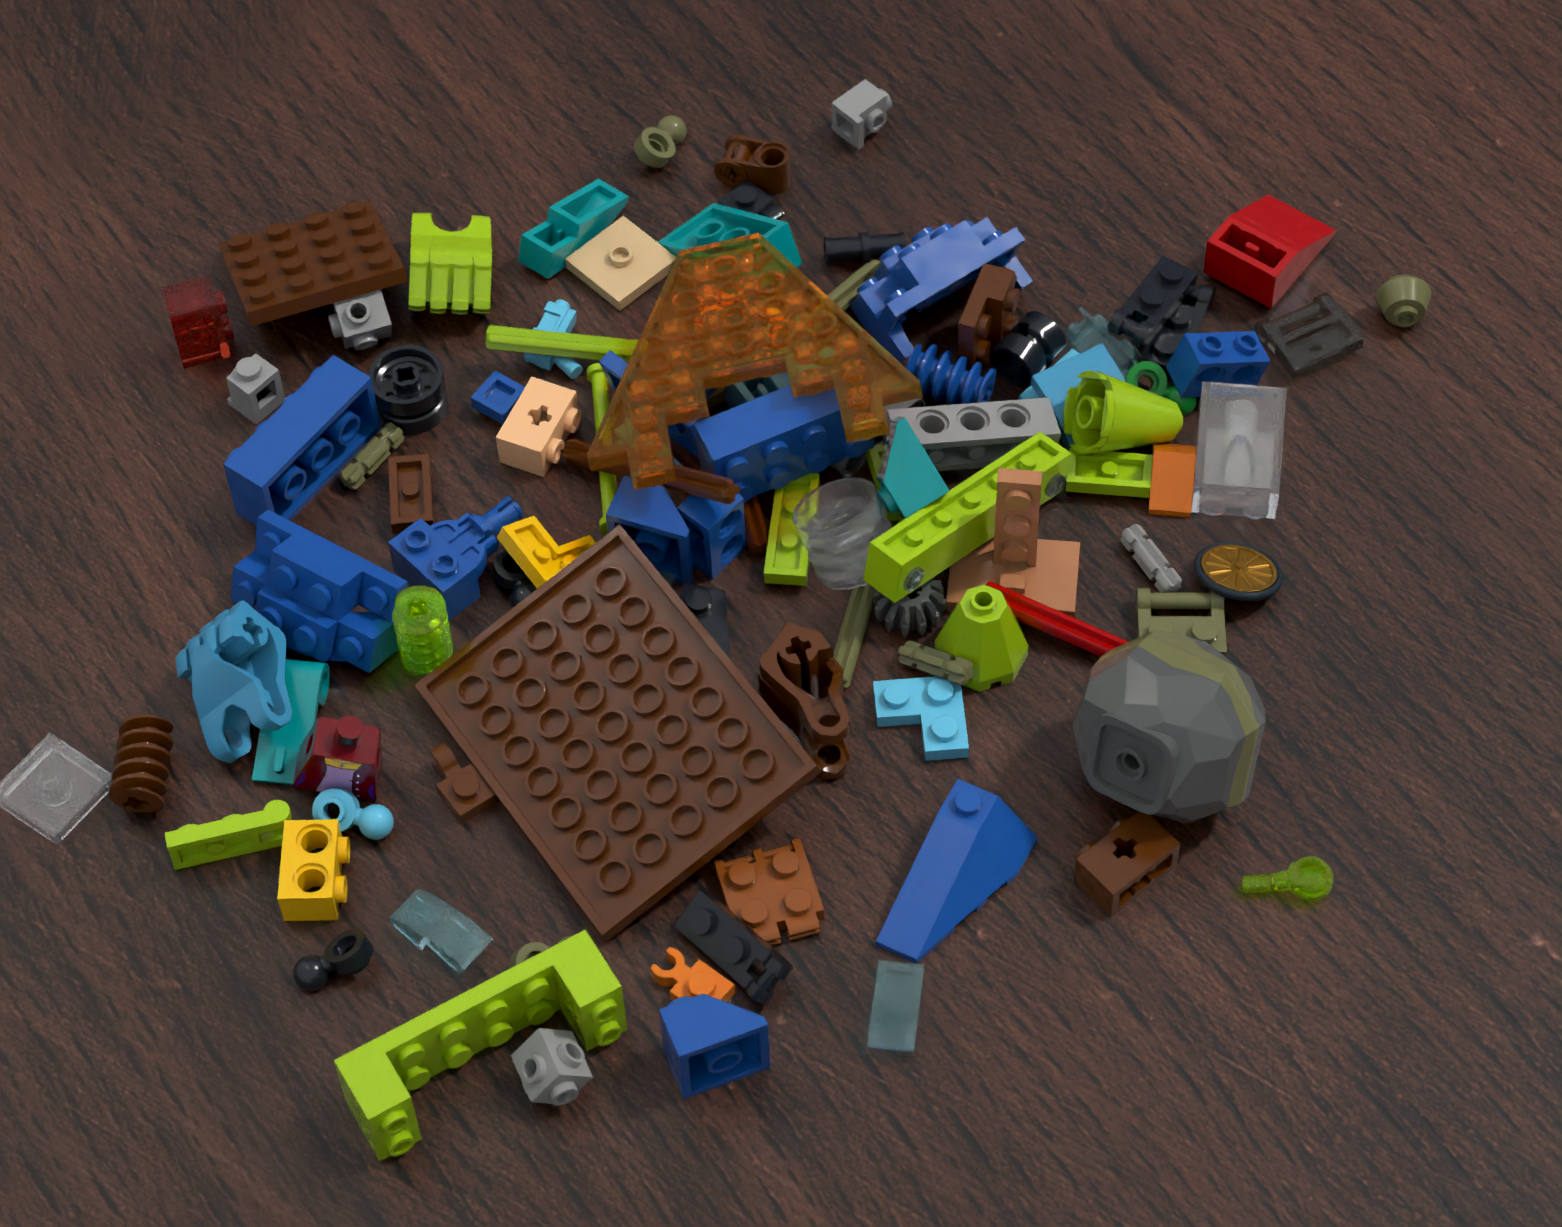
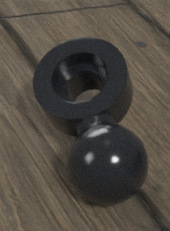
M505 548L497 552L493 562V578L501 587L513 590L510 597V604L513 608L537 588L531 584L532 581ZM514 570V571H517V572H519V573H518V574H513V573H510V572H508V571Z
M356 928L346 930L337 935L328 944L324 956L307 955L299 959L293 970L294 980L305 991H317L327 984L330 973L333 971L339 975L356 974L369 964L374 949L373 944L362 930Z

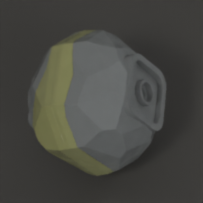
M1154 630L1108 651L1098 659L1090 670L1073 721V730L1083 774L1093 789L1141 813L1151 814L1182 824L1198 821L1239 805L1249 797L1265 726V708L1251 677L1210 644L1203 640Z

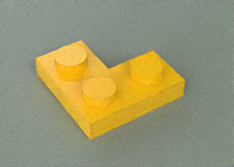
M535 516L503 526L497 536L500 543L537 589L596 543L592 536L588 535L558 546Z

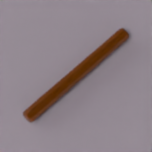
M576 439L565 441V448L561 449V456L566 458L568 463L621 477L625 475L636 479H648L670 490L724 504L735 502V495L740 492L739 485L734 484L730 478Z

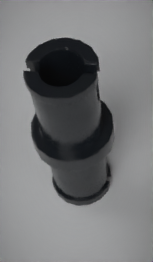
M859 232L858 236L824 237V260L826 263L860 260L861 264H866L871 259H879L886 251L896 245H899L901 249L906 247L905 236L903 232L882 235H869L868 232Z

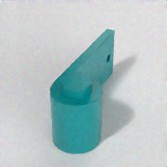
M286 659L284 681L292 708L291 720L277 731L260 729L252 775L253 782L293 786L300 745L316 721L318 706H324L327 700L330 684V670L327 663Z

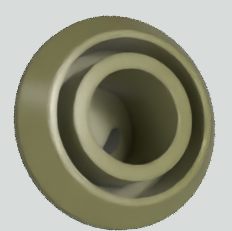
M1403 274L1386 280L1378 288L1375 300L1377 306L1391 324L1400 327H1410L1425 316L1432 293L1430 286L1422 279L1414 275Z

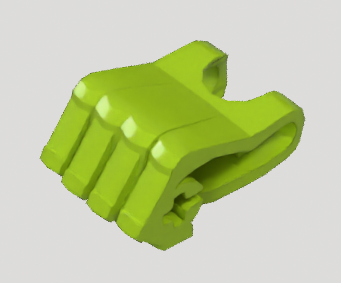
M413 212L408 309L422 311L425 310V304H429L431 313L441 314L446 313L447 309H451V313L462 315L468 314V306H472L473 313H489L492 272L491 218L489 216L471 215V222L468 227L461 231L450 232L441 230L434 225L431 218L432 213Z

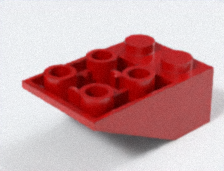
M1267 195L1230 215L1208 239L1203 273L1272 309L1335 235L1336 229Z

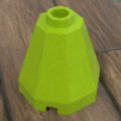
M987 585L967 589L935 639V649L955 656V659L957 656L970 660L973 663L972 672H974V677L963 686L978 692L990 689L992 683L1001 681V685L1012 683L1028 656L1027 641L1001 591Z

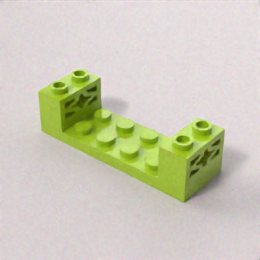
M586 929L334 1060L345 1101L379 1161L389 1156L395 1157L406 1153L414 1146L415 1142L422 1139L412 1099L407 1089H418L425 1085L432 1076L443 1070L464 1065L471 1059L472 1055L489 1046L495 1047L504 1044L514 1033L531 1024L539 1025L544 1023L559 1009L563 1012L586 1051L598 1045L606 1046L613 1043L627 1030L622 986Z

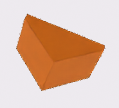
M1166 443L1153 444L1148 514L1190 518L1196 461L1195 446Z

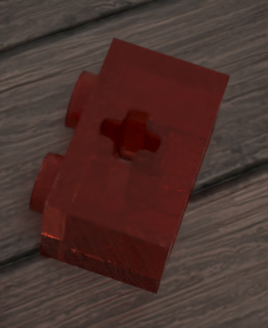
M210 276L161 287L183 368L231 357L227 340L235 338L229 316L221 317L222 314L228 313L222 289L214 291Z

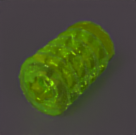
M418 585L406 588L396 595L392 622L403 667L411 674L426 676L453 655L454 645L443 596L435 588Z

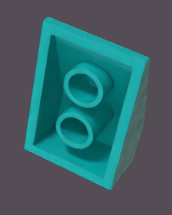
M717 203L711 204L658 241L660 245L678 258V265L712 292L730 298H738L747 304L757 300L761 293L774 283L785 280L792 270L802 264L788 222Z

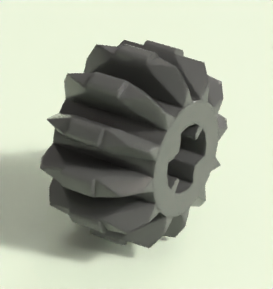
M930 579L896 603L875 589L873 592V604H875L877 622H885V628L888 633L901 629V634L904 638L907 637L910 631L914 630L923 637L926 632V626L937 628V624L940 622V615H943L946 607V599L943 595L944 587L941 584V580Z

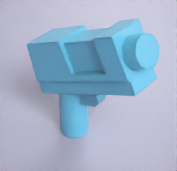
M562 299L556 300L555 303L548 301L544 308V316L538 327L533 329L571 333L577 322L576 310L570 309L569 303ZM524 353V360L526 362H531L549 372L555 363L571 379L577 378L583 370V367L573 358Z

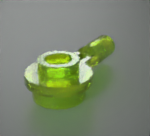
M1307 856L1297 862H1292L1289 870L1278 873L1242 876L1243 894L1291 890L1299 898L1315 901L1324 898L1330 893L1333 887L1334 875L1330 866L1324 860L1315 856Z

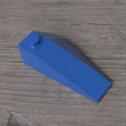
M957 779L936 815L876 940V946L915 964L920 962L955 931V926L974 909L978 911L988 902L990 895L1003 884L1008 885L1019 875L1037 843V836L999 796Z

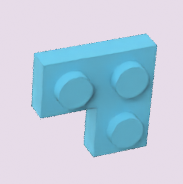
M936 676L873 681L877 727L921 724L925 761L969 757V743L961 685L950 682L948 678L945 680Z

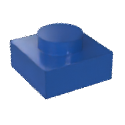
M494 371L470 397L472 408L504 424L525 386Z

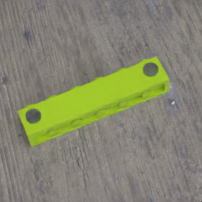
M1038 432L952 488L946 494L872 540L869 544L863 580L896 603L994 537L998 468L1042 471L1041 506L1063 491L1072 453L1042 432Z

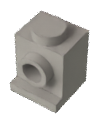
M864 79L832 102V130L856 149H861L864 146V138L870 133L880 130L884 123L887 122V111L892 108L890 96L883 89H878L868 80Z
M256 353L252 357L241 359L232 373L226 377L231 395L227 398L228 404L256 425L285 400L279 370ZM261 391L266 396L258 402L256 394Z

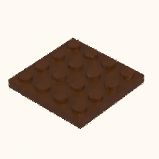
M371 201L350 202L344 205L342 209L328 213H311L300 221L289 224L276 223L264 231L250 235L237 234L230 237L228 241L218 243L222 259L250 327L408 282L405 268Z

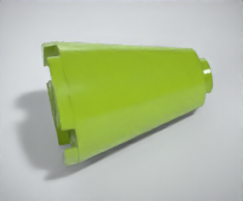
M1088 370L1081 372L1076 377L1082 378L1077 388L1070 387L1066 394L1063 408V429L1065 434L1072 435L1075 445L1069 444L1071 449L1080 454L1091 455L1170 442L1181 431L1183 426V415L1176 402L1100 371Z

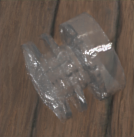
M843 478L828 482L814 489L801 499L794 509L792 519L801 542L806 550H808V558L814 566L817 578L823 586L833 590H849L868 584L863 580L869 544L872 540L892 528V524L886 517V510L876 487L871 481L863 478Z

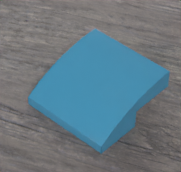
M1103 343L1033 375L1030 385L1039 398L1049 397L1061 432L1060 440L1068 451L1071 448L1069 444H1075L1072 435L1064 433L1063 408L1069 388H1077L1082 378L1076 377L1081 372L1093 370L1126 382Z

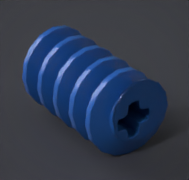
M921 343L916 345L904 370L903 385L909 390L918 388L919 394L924 397L932 394L933 399L938 403L947 400L948 405L989 401L996 380V369L991 368L982 377L980 376L982 365L979 362H976L968 371L966 370L967 357L961 356L956 364L953 365L951 364L952 351L946 350L942 357L938 359L937 345L932 344L925 353L922 352Z

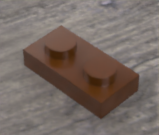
M430 454L388 457L392 533H401L420 518L429 526L434 524Z

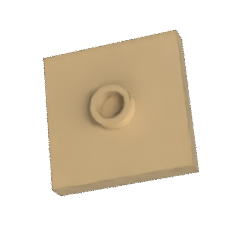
M625 216L619 218L565 258L568 270L619 311L678 268V258Z

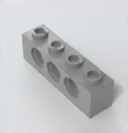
M1047 397L887 409L883 441L885 444L891 420L897 416L905 417L937 471L984 468L1038 432H1042L1059 444L1061 432L1050 399Z

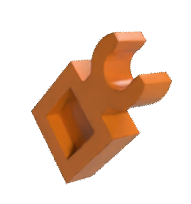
M672 947L666 950V957L670 963L675 965L674 968L663 970L656 964L650 967L651 976L657 984L665 987L674 986L670 990V1000L672 1001L680 997L692 998L700 994H706L727 1002L735 994V985L700 959L691 968L685 965L682 953Z

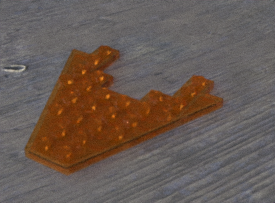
M760 233L679 250L590 446L587 459L591 471L629 463L634 490L675 482L677 477L668 426L710 417L706 389L725 387L733 383L760 377H770L787 371L793 398L835 389L847 443L868 440L890 434L884 406L923 397L920 381Z

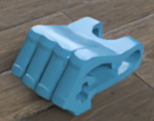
M244 600L236 603L230 610L222 611L213 621L204 625L200 629V633L187 642L186 647L175 658L178 678H188L192 682V697L208 749L216 759L227 763L237 761L252 748L250 723L259 729L277 731L289 723L292 716V708L284 681L286 661L285 635L279 627L274 626Z

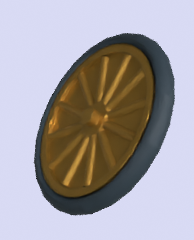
M1218 542L1202 548L1194 559V572L1200 582L1212 592L1229 599L1239 601L1263 600L1274 595L1281 588L1283 582L1282 570L1278 563L1266 552L1244 543Z

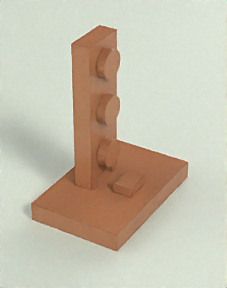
M998 468L994 537L950 566L946 599L947 612L953 611L967 589L985 585L988 581H992L1075 618L1080 542L1038 539L1042 471Z

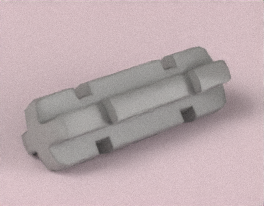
M1138 524L1125 528L1121 533L1122 544L1129 552H1134L1132 557L1149 579L1157 581L1154 585L1159 592L1175 593L1179 591L1182 578L1174 568H1168L1170 563L1151 539L1146 540L1148 534Z

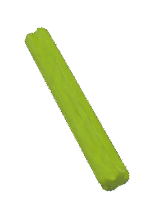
M495 325L488 326L485 336L486 348L489 350L599 361L611 350L627 363L639 365L644 363L647 352L646 342L643 340Z

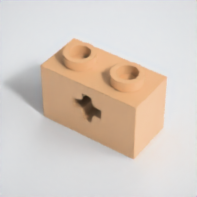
M531 377L496 436L499 462L545 477L552 463L557 464L559 462L561 449L564 448V442L569 433H575L580 425L582 411L578 409L576 391Z

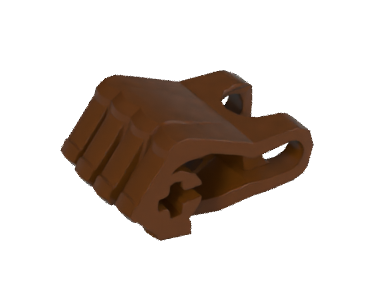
M787 622L767 651L761 655L758 673V692L780 721L785 723L795 733L803 749L819 767L821 773L817 777L822 780L837 779L848 772L850 768V749L846 740L850 733L849 713L843 701V669L834 658L832 647L819 630L816 629L815 631L796 625L793 622ZM828 697L826 702L819 700V698ZM825 746H833L839 760L834 764H826L819 759V750Z

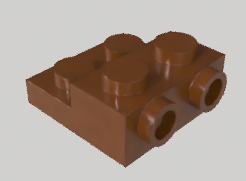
M983 264L958 323L957 361L961 356L967 357L966 370L968 371L976 362L985 365L989 351L1008 333H1011L1012 328L1018 323V315L1013 313L1018 304L1020 290L1014 288L1017 276L1015 271L1009 268Z

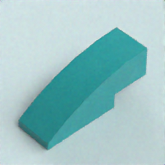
M597 179L549 207L545 222L521 235L518 261L549 279L566 267L565 258L605 230L628 203L629 196Z

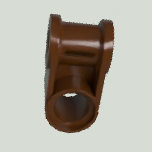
M734 134L727 138L724 147L726 152L723 159H720L714 167L715 176L722 183L737 187L743 181L748 180L769 194H778L789 189L792 185L790 151L785 144L749 138L742 134Z

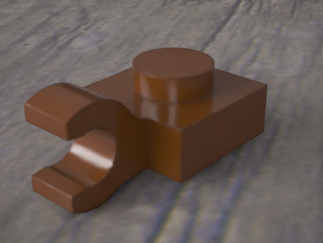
M445 742L429 751L434 759L431 765L443 779L436 784L437 793L461 824L499 802L498 796L474 764L470 763L461 768L453 752Z

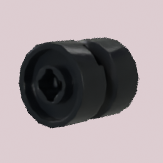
M1031 311L1012 328L1011 333H1008L991 350L990 359L997 373L1005 381L1019 388H1028L1031 384L1032 376L1045 370L1046 365L1049 366L1066 348L1067 341L1059 325L1050 317L1040 312Z

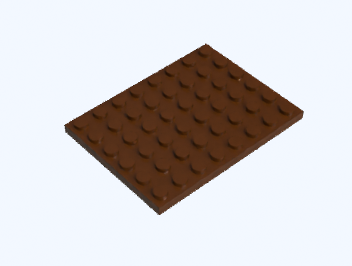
M620 524L414 685L606 941L614 937L821 773V770Z

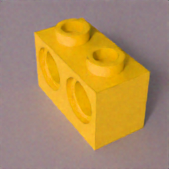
M338 819L284 820L277 897L284 921L338 920L339 903H346L347 878L346 876H341L342 864H349L350 839L348 836L342 837ZM324 848V850L318 853H310L314 849ZM313 887H322L316 892H306Z

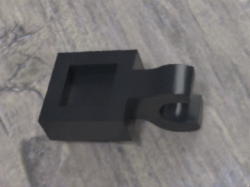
M748 180L743 181L718 200L720 205L780 220L784 217V212L774 205V198Z

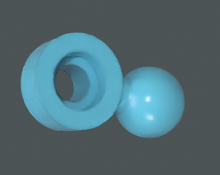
M345 788L327 789L321 792L313 803L312 814L314 820L333 819L328 814V806L332 802L339 806L340 814L337 819L341 832L347 831L356 825L359 826L361 833L365 837L379 840L389 835L394 825L393 815L388 808L380 804H372L362 809L357 797Z

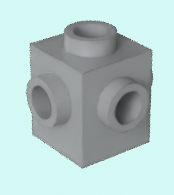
M381 289L333 303L334 313L328 315L329 324L334 338L342 337L345 349L355 347L356 350L368 349L377 345L378 340L392 336V324Z
M538 1028L511 1055L522 1080L523 1088L531 1102L549 1103L556 1106L568 1104L578 1096L579 1090L593 1078L586 1063L584 1052L578 1045L572 1031Z

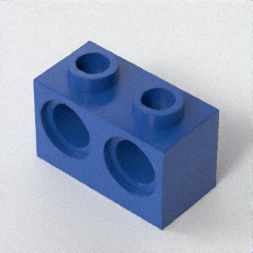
M1255 331L1185 333L1166 368L1181 398L1251 395L1271 361Z
M738 493L735 495V502L724 504L690 495L677 507L690 532L692 566L713 580L746 549L743 498Z

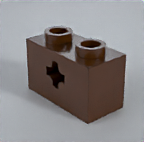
M1138 811L1130 818L1124 816L1111 827L1108 835L1097 843L1095 841L1089 842L1079 851L1075 859L1074 882L1112 917L1177 866L1180 843L1151 815Z

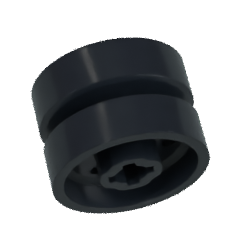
M417 345L395 346L382 352L375 358L369 368L368 376L372 378L380 424L384 426L386 423H393L396 427H400L403 435H417L436 427L444 419L448 410L444 372L439 358L429 349Z

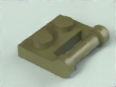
M1150 588L1136 589L1138 638L1154 630H1160L1203 640L1222 655L1227 656L1223 596L1211 590L1201 593H1151ZM1151 609H1209L1210 616H1151Z

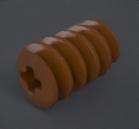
M135 714L127 717L120 724L119 738L116 743L117 752L114 757L115 767L111 774L112 782L109 787L110 799L124 810L139 814H154L162 811L165 801L162 796L167 791V785L164 781L169 777L167 766L172 759L169 751L174 746L173 738L169 735L173 731L174 726L168 720L151 714Z

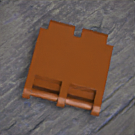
M800 838L790 840L791 845L762 852L761 848L752 850V855L726 862H723L722 858L713 860L715 874L726 907L770 946L781 943L779 931L786 929L789 941L820 933L818 920L825 919L824 907Z

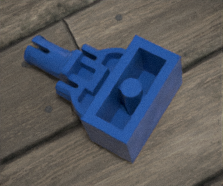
M506 496L482 516L470 515L467 512L457 520L440 521L430 526L420 518L388 542L394 572L399 577L408 581V585L447 621H450L481 597L478 579L485 570L487 558L499 550L496 537L503 526L521 520L524 516L523 511L515 501H512L511 497Z

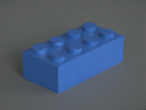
M332 355L322 366L317 367L311 373L309 379L295 393L285 398L282 406L268 420L261 422L257 426L254 434L240 448L234 449L229 454L223 466L237 515L257 526V517L267 510L291 521L381 429L372 378Z
M849 361L694 423L701 471L732 479L734 484L739 485V493L744 503L752 497L771 489L782 488L800 477L810 473L821 472L828 466L842 461L847 456L850 458L858 457L867 450L874 448L870 397Z

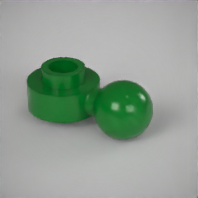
M1142 361L1135 364L1126 373L1125 381L1137 387L1139 377L1148 378L1151 383L1148 391L1176 402L1183 416L1190 414L1194 410L1197 397L1181 398L1175 385H1167V376L1158 364L1151 361Z

